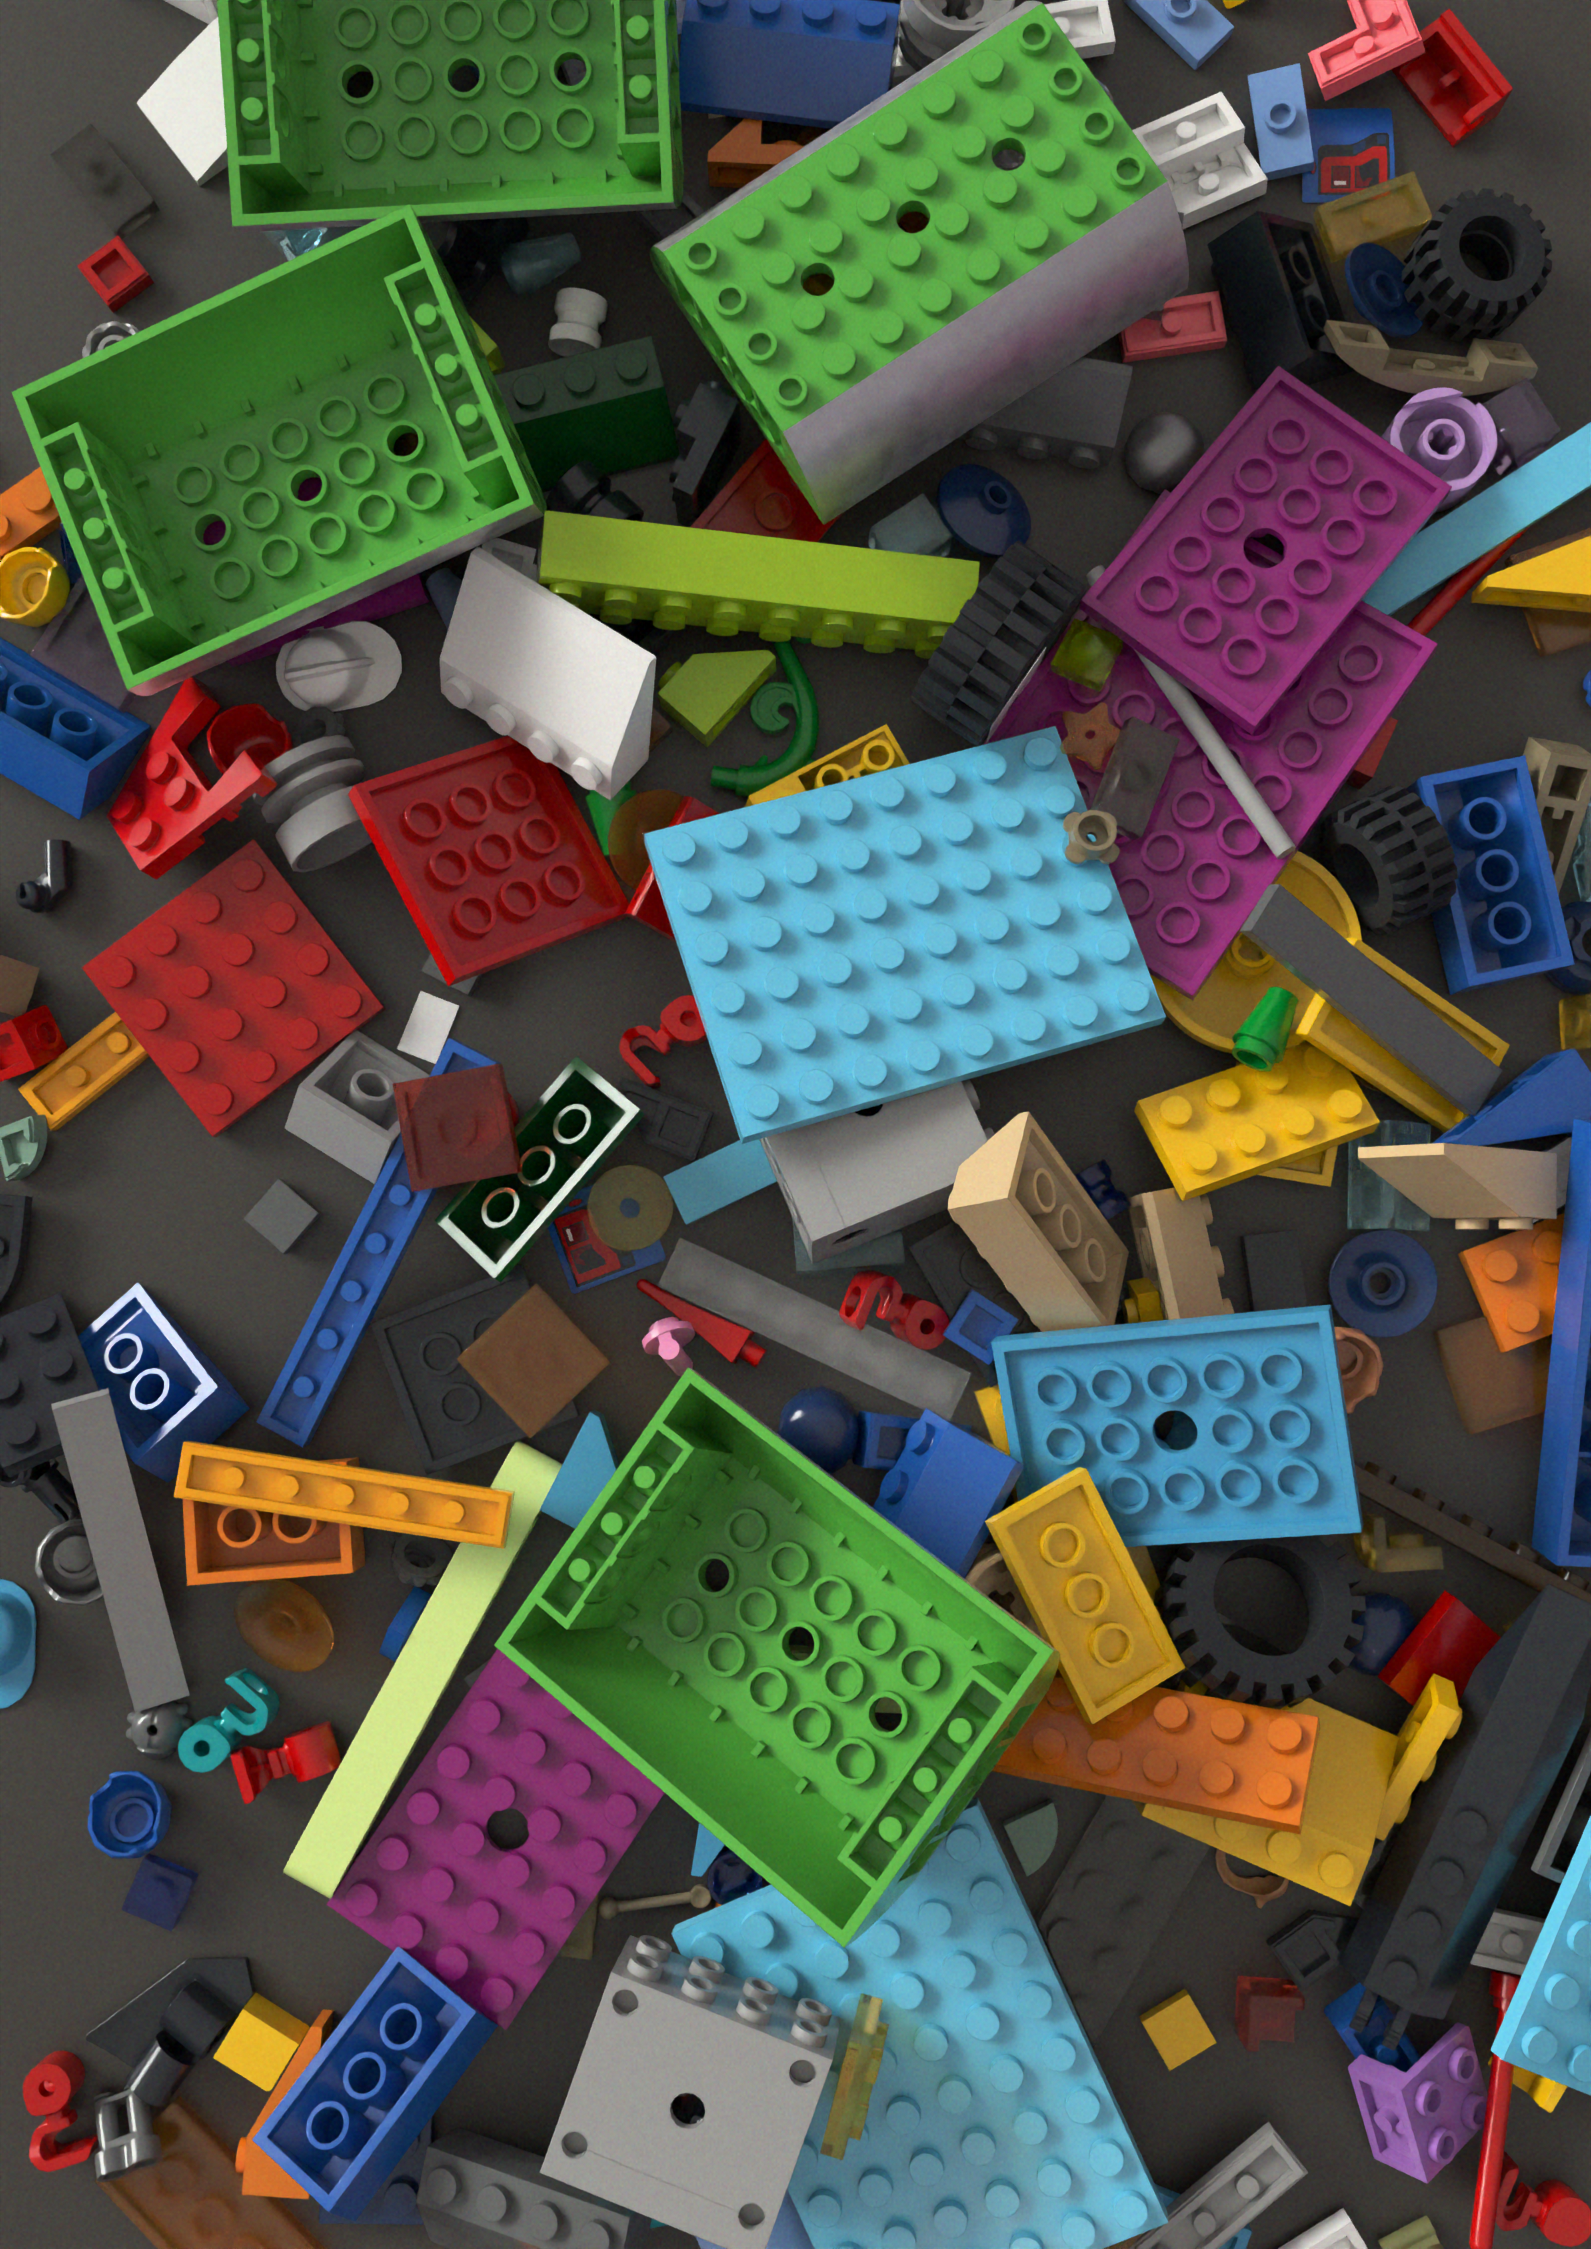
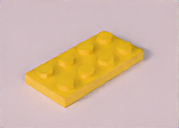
M1345 938L1499 1067L1510 1046L1508 1043L1358 938ZM1317 993L1315 994L1295 1032L1297 1035L1443 1133H1446L1469 1115L1462 1113Z
M1308 1041L1285 1050L1283 1061L1275 1063L1271 1071H1259L1241 1064L1138 1100L1134 1110L1182 1202L1373 1133L1380 1123L1351 1071Z
M1078 1467L985 1520L1044 1641L1054 1647L1060 1654L1058 1669L1084 1721L1093 1725L1185 1668L1086 1468Z

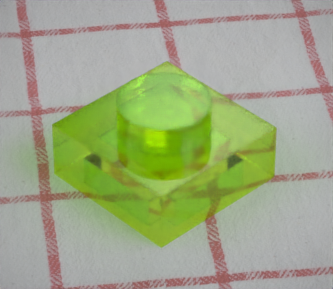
M1074 618L1051 662L1052 672L1100 692L1123 648V640L1110 632Z

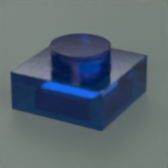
M149 1853L141 1862L121 1910L172 1931L180 1920L199 1874Z

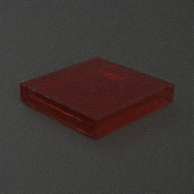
M503 1064L489 1065L393 1084L412 1192L522 1172Z

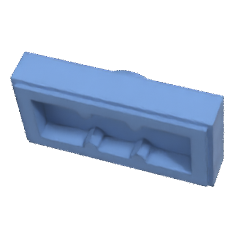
M1123 0L1131 10L1195 71L1231 37L1234 26L1207 0Z
M1300 63L1248 75L1260 168L1268 178L1267 181L1313 171L1314 157Z

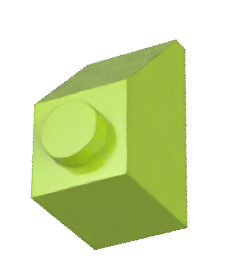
M769 650L693 654L683 665L680 662L674 663L660 679L658 686L661 690L657 693L660 707L703 745L708 747L753 698L760 687L776 672V656Z

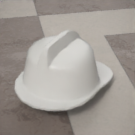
M350 622L324 629V626L307 629L309 630L308 634L282 646L276 661L277 681L283 695L295 707L304 711L314 706L327 707L332 712L371 705L383 700L396 688L402 673V656L395 640L383 628L369 622Z

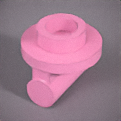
M676 1317L664 1318L652 1324L649 1328V1333L642 1340L645 1352L650 1355H660L678 1376H682L688 1367L693 1369V1362L683 1349V1346L687 1345L695 1337L692 1324L688 1321H679Z

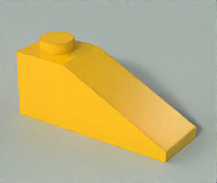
M1591 535L1488 575L1472 592L1471 603L1591 613Z

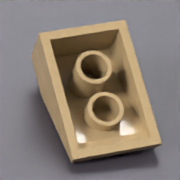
M1450 1143L1358 1147V1159L1432 1218L1455 1219L1456 1230H1489V1220H1499V1229L1533 1230V1219H1557V1153Z

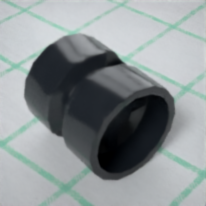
M590 460L581 461L569 469L559 479L546 499L547 511L642 522L644 516L643 509L622 490L611 492V480Z

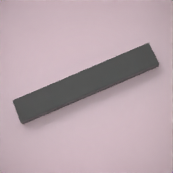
M1269 884L1240 931L1462 1113L1476 1115L1502 1070L1280 884Z

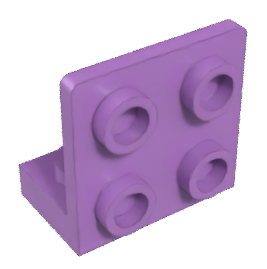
M1457 2022L1406 2073L1392 2065H1386L1363 2054L1348 2066L1374 2159L1428 2184L1484 2126L1487 2091L1470 2028L1464 2024Z

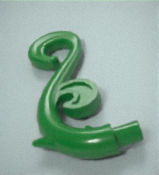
M795 637L801 644L811 643V638ZM789 640L784 642L772 641L788 683L771 682L761 686L753 696L750 707L753 724L762 733L772 735L781 733L789 727V718L781 716L778 713L779 709L787 706L794 710L796 727L788 748L779 758L770 763H767L768 756L763 755L754 765L740 764L739 769L713 765L710 786L736 790L735 795L748 797L816 761L811 759L816 749L819 735L817 700L809 678Z

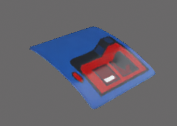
M1307 109L1314 170L1302 173V201L1304 203L1392 202L1395 195V152L1391 109Z
M633 1171L581 1189L548 1227L569 1288L573 1294L664 1261L666 1258L637 1177Z

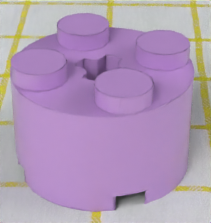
M1433 388L1416 394L1399 410L1381 436L1388 443L1452 486L1447 498L1435 513L1457 505L1467 496L1487 471L1497 449L1496 428L1487 409L1479 402L1475 405L1462 397L1463 392L1453 388Z

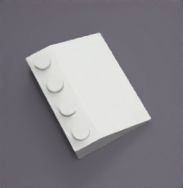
M480 547L475 548L469 557L439 658L441 693L454 706L461 709L466 708L485 720L495 732L504 736L508 735L529 748L539 760L546 763L551 762L570 774L583 788L595 790L611 800L649 758L656 656Z

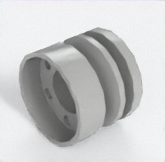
M901 0L898 45L905 61L919 72L1013 10L1015 0Z
M342 735L325 736L285 752L265 766L278 785L265 797H261L257 793L252 795L256 804L263 805L261 811L267 823H283L275 836L293 871L307 872L326 867L355 854L372 843L348 796L352 787L360 783L366 774L361 760L354 759L356 756L355 749L348 737Z

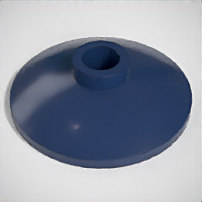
M1361 243L1349 252L1345 262L1346 281L1356 310L1363 318L1369 320L1374 326L1389 336L1401 339L1411 337L1421 329L1424 319L1420 321L1414 314L1418 308L1416 303H1408L1404 292L1410 286V284L1402 282V270L1406 266L1386 248L1374 243Z
M965 464L951 469L942 478L936 497L938 511L946 528L962 545L979 555L1000 558L1004 556L1007 549L1014 545L1016 541H1020L1023 544L1027 542L1031 531V518L1028 507L1019 491L1005 477L984 466Z
M1374 1230L1354 1237L1340 1249L1330 1268L1328 1288L1332 1304L1345 1323L1352 1328L1360 1329L1366 1335L1388 1338L1411 1331L1428 1316L1436 1300L1438 1278L1430 1255L1416 1240L1396 1231ZM1381 1272L1387 1279V1285L1383 1291L1375 1293L1370 1287V1279L1375 1273Z

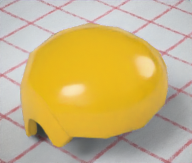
M22 547L6 554L0 562V617L17 625L37 628L55 621L67 606L71 594L69 578L61 562L56 556L43 548Z

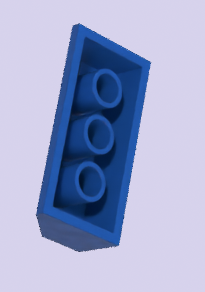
M687 0L682 19L679 57L681 110L832 129L892 89L898 54L900 4L871 0Z
M0 637V774L81 820L111 797L148 737L151 725Z
M1520 756L1423 776L1407 787L1406 790L1409 794L1415 793L1422 799L1426 807L1429 806L1436 814L1437 820L1443 825L1447 833V838L1455 854L1454 863L1458 872V878L1455 879L1457 886L1455 895L1451 897V902L1447 906L1431 914L1450 995L1502 985L1575 965L1526 757Z
M926 1408L920 1420L910 1428L906 1438V1446L895 1467L885 1475L880 1486V1495L873 1508L965 1579L990 1532L985 1520L1001 1511L1025 1465L978 1434Z
M397 1947L252 2140L329 2213L356 2221L498 2025L403 1948Z

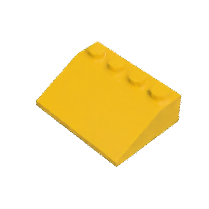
M1181 1680L1177 1691L1204 1695L1208 1686L1198 1681L1189 1688ZM1307 1698L1291 1708L1288 1705L1281 1708L1280 1710L1317 1716L1320 1721L1301 1835L1132 1800L1141 1816L1351 1906L1372 1854L1399 1737L1312 1698Z

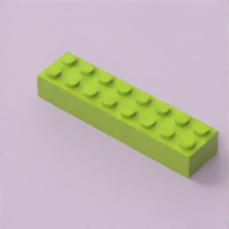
M545 510L538 545L536 583L583 612L600 615L599 619L601 621L611 624H628L632 622V619L653 621L655 627L665 630H681L685 628L686 624L704 626L708 633L719 636H733L738 634V630L758 632L761 639L773 642L788 641L791 639V636L811 638L812 644L828 648L840 647L843 645V642L863 644L864 650L873 653H890L895 651V648L915 650L916 656L930 659L934 651L942 643L943 636L950 625H953L960 615L962 607L976 592L979 584L980 562Z

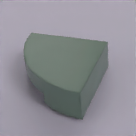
M32 1115L0 1128V1159L6 1181H16L27 1177L40 1163L47 1143V1120L45 1115Z
M1051 1799L1002 1821L1026 1876L1037 1871L1047 1861L1057 1840L1058 1818Z

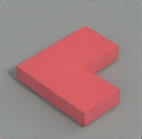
M1346 0L1357 29L1308 53L1325 101L1426 53L1407 0Z
M1219 291L1174 297L1165 302L1161 321L1141 318L1119 332L1118 339L1122 363L1224 348L1227 342V335Z

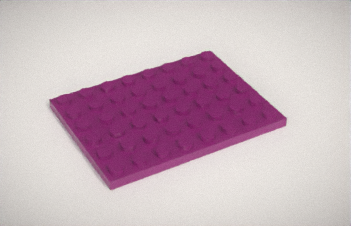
M1164 489L1123 549L1171 492ZM1250 537L1244 543L1243 549L1246 558L1257 567L1271 568L1278 565L1284 559V556ZM1361 601L1252 735L1188 689L1295 844V850L1282 859L1275 857L1135 650L1080 609L1040 664V667L989 741L984 744L1056 726L1087 810L1107 812L1117 820V834L1114 844L1119 848V855L1113 863L1108 865L1148 971L1152 976L1193 1001L1241 933V928L1268 885L1276 883L1434 656L1438 643Z

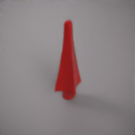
M646 1279L637 1281L636 1286L638 1290L658 1302L680 1320L690 1322L694 1331L731 1364L734 1363L736 1365L740 1358L757 1368L763 1360L767 1349L751 1340L755 1334L754 1331L693 1306Z

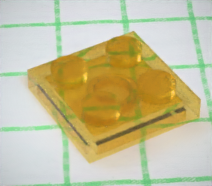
M863 1993L860 1995L820 2150L821 2154L843 2160L848 2139L852 2138L859 2141L861 2139L869 2108L868 2103L872 2087L877 2079L889 2024L879 2021L883 1999Z

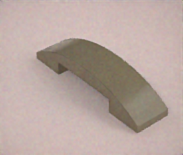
M1326 320L1323 329L1336 354L1350 367L1377 383L1407 393L1418 394L1433 388H1453L1463 392L1461 396L1484 394L1512 387L1533 379L1538 370L1537 365L1524 346L1519 343L1473 338L1467 356L1458 357L1389 348L1378 328L1373 325Z

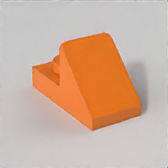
M744 118L708 151L709 187L742 188L804 146L791 140H781L774 144H763V120Z

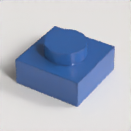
M971 1289L942 1335L985 1364L990 1365L994 1359L991 1342L996 1336L1009 1335L1019 1319Z

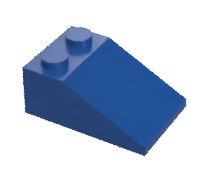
M140 1283L135 1284L79 1335L99 1389L108 1388L124 1450L134 1464L167 1483L178 1475L183 1442L194 1441L212 1444L250 1409L219 1368Z

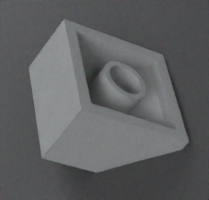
M356 1030L298 1086L285 1129L375 1184L430 1075Z

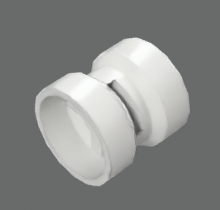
M564 288L559 290L556 294L554 306L558 319L557 323L550 329L549 348L563 357L600 349L602 338L598 333L599 325L603 324L606 319L607 301L601 295L586 289Z

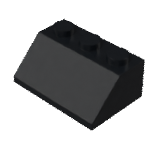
M1256 211L1207 244L1213 260L1211 265L1212 275L1218 286L1223 290L1229 308L1228 322L1233 332L1239 337L1246 358L1244 360V369L1256 389L1261 387L1278 366L1307 386L1355 371L1336 354L1323 330L1326 320L1346 321L1313 224Z

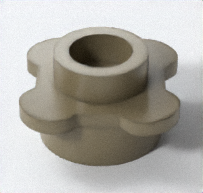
M1088 810L1081 814L1078 812L1068 814L1063 821V829L1068 833L1069 845L1065 849L1066 858L1073 864H1082L1085 860H1099L1103 864L1113 863L1119 855V848L1114 844L1117 834V820L1110 813L1098 810ZM1092 834L1095 836L1096 841L1089 842L1086 836Z

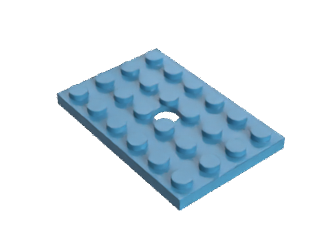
M1331 1305L996 1336L991 1342L1010 1456L1025 1465L1015 1483L1018 1501L1072 1470L1081 1467L1087 1469L1125 1547L1362 1532L1363 1518ZM1173 1410L1187 1414L1197 1427L1195 1443L1183 1450L1170 1449L1166 1442L1156 1437L1154 1431L1155 1420L1159 1415Z

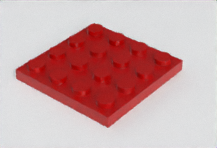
M510 736L355 784L348 793L355 810L448 987L620 921L628 916L625 912L629 902L557 767L551 762L546 763L539 760L529 748Z
M254 839L81 967L212 1137L219 1136L341 1044L351 1033L359 1030L386 1010Z

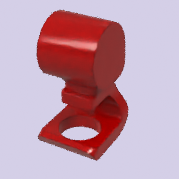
M692 995L680 996L661 1012L660 1029L657 1032L650 1026L641 1025L626 1030L621 1037L619 1049L623 1060L647 1087L654 1089L661 1087L662 1084L660 1078L654 1076L634 1054L639 1047L648 1046L666 1057L671 1052L670 1046L673 1043L692 1047L700 1045L707 1039L695 998Z
M877 1270L860 1271L851 1280L839 1311L840 1318L848 1326L858 1331L864 1329L878 1292L880 1294V1303L876 1311V1317L890 1322L891 1330L897 1338L918 1349L924 1350L936 1348L945 1340L946 1337L942 1334L949 1325V1320L945 1311L938 1305L915 1295L903 1293L901 1286L894 1277ZM859 1296H860L859 1304H858V1306H857V1308H856V1310H855V1306H856L857 1300H858V1298H859Z
M329 1721L286 1735L282 1747L263 1749L252 1745H245L235 1749L230 1755L244 1804L255 1801L257 1795L262 1792L272 1778L276 1780L285 1775L292 1774L296 1777L298 1783L304 1782L337 1769L342 1762L331 1722Z
M65 2050L54 2051L47 2055L28 2073L23 2083V2097L28 2112L33 2116L43 2115L46 2117L34 2131L29 2148L30 2161L38 2170L44 2172L56 2171L83 2162L99 2147L97 2133L64 2144L55 2140L59 2132L71 2126L78 2119L76 2110L70 2109L69 2103L71 2098L82 2087L85 2079V2069L80 2058L74 2053Z
M1504 2151L1496 2214V2224L1503 2231L1519 2230L1525 2227L1529 2219H1531L1547 2239L1559 2245L1573 2247L1586 2241L1591 2234V2209L1573 2188L1564 2181L1556 2179L1547 2180L1538 2185L1535 2190L1530 2185L1521 2182L1513 2201L1507 2204L1519 2174V2166Z

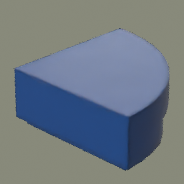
M416 1586L413 1587L388 1627L379 1650L380 1654L394 1662L398 1659L430 1600L431 1594Z

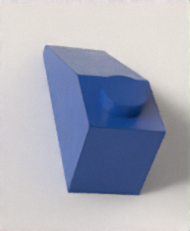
M1575 1048L1547 1054L1485 1101L1476 1115H1467L1431 1144L1450 1143L1486 1146L1562 1133L1572 1137L1574 1119L1591 1120V1072Z

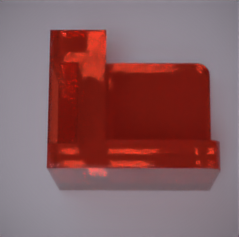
M1237 1976L1235 2033L1246 2051L1259 2052V2040L1294 2042L1295 2010H1304L1305 1997L1292 1979Z

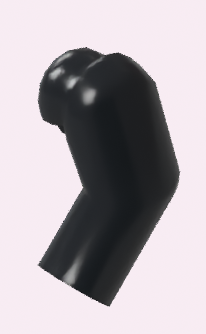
M47 840L43 842L45 871L34 881L22 882L18 886L16 900L20 907L29 909L33 913H43L51 910L71 890L73 876L70 841Z

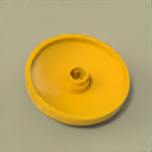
M1297 851L1275 884H1280L1343 938H1358L1362 941L1356 911L1344 888L1325 867L1309 856ZM1242 932L1193 1001L1150 974L1166 1015L1183 1032L1206 1046L1232 1053L1235 1045L1232 1040L1233 1035L1262 997L1266 995L1270 987L1283 988L1294 994L1299 1000L1295 1009L1286 1050L1306 1041L1295 1032L1316 992Z

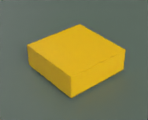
M1186 1989L1139 2016L1169 2071L1217 2043Z

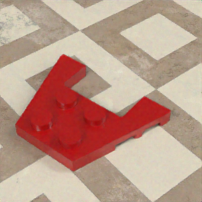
M194 676L184 680L107 814V818L139 870L156 880L204 844L205 837L201 834L222 818L230 822L234 821L239 817L238 812L242 808V802L254 793L265 797L278 785L261 760L246 750L240 754L214 786L211 785L189 753L188 746L220 709L221 705L208 687Z

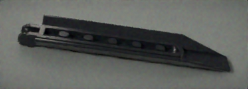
M1548 1583L1475 1666L1458 1703L1462 1709L1460 1726L1456 1734L1451 1739L1445 1738L1437 1750L1434 1770L1429 1779L1420 1785L1339 1961V1964L1365 1987L1349 2027L1361 2033L1363 2028L1368 2026L1378 1995L1398 2004L1392 2019H1389L1383 2032L1384 2039L1382 2045L1393 2051L1396 2049L1404 2033L1411 2013L1438 2019L1445 2018L1582 1724L1591 1680V1603Z

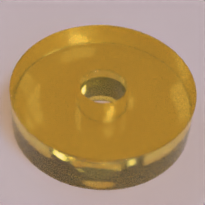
M622 1165L605 1172L593 1185L587 1200V1218L593 1233L605 1245L620 1251H639L653 1245L666 1232L673 1215V1200L666 1183L655 1172L639 1165ZM633 1199L638 1203L640 1211L636 1217L628 1218L621 1213L620 1203L623 1200Z

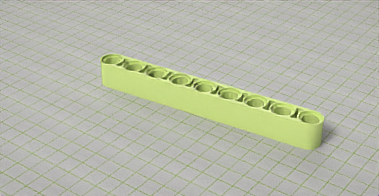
M519 1440L514 1444L490 1487L515 1491L506 1547L502 1549L460 1542L291 1854L283 1873L332 1899L334 1892L351 1867L542 1512L540 1508L563 1464Z

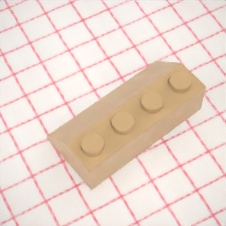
M1030 1112L1019 1113L959 1166L953 1190L949 1195L947 1210L953 1221L960 1225L977 1247L981 1257L987 1260L1004 1282L1006 1289L1014 1295L1025 1309L1033 1324L1038 1326L1042 1332L1114 1325L1129 1251Z
M1174 1187L1126 1198L1142 1277H1148L1159 1291L1163 1320L1234 1314L1229 1298L1222 1299L1218 1278L1224 1277V1264L1218 1246H1210L1206 1225L1213 1223V1216L1207 1194L1205 1193L1182 1202Z

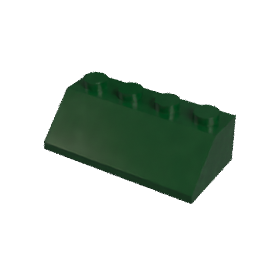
M651 336L494 375L542 493L551 491L569 469L584 460H590L606 476L677 459L680 455L679 449L676 447V435Z
M576 1056L439 1214L435 1221L494 1279L501 1283L642 1119L645 1113Z

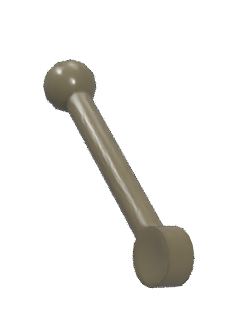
M697 1884L692 1887L690 1892L623 1901H616L612 1897H606L600 1901L598 1912L604 1919H612L619 1912L691 1903L696 1908H704L711 1901V1891L707 1885Z

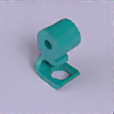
M244 1668L236 1671L225 1678V1682L256 1709L255 1712L247 1713L231 1703L221 1712V1716L212 1715L205 1717L191 1726L181 1736L178 1744L179 1757L185 1767L193 1772L204 1773L213 1770L227 1759L232 1751L239 1747L242 1741L241 1734L250 1736L259 1733L276 1719L280 1707L279 1697L251 1669Z

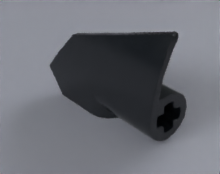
M248 1957L189 1958L89 2032L85 2038L87 2041L116 2056L132 2068L126 2079L128 2086L137 2097L153 2106H166L198 2060L204 2059L215 2048L237 2019L242 2009L255 1994Z

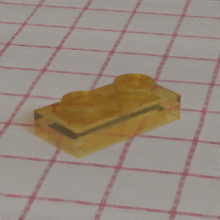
M1412 171L1317 206L1313 218L1330 260L1335 262L1346 258L1349 252L1361 243L1368 242L1381 245L1422 230L1432 218V214L1416 175Z

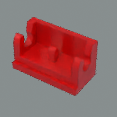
M1449 8L1438 19L1419 32L1426 53L1391 70L1454 148L1499 114L1513 87Z

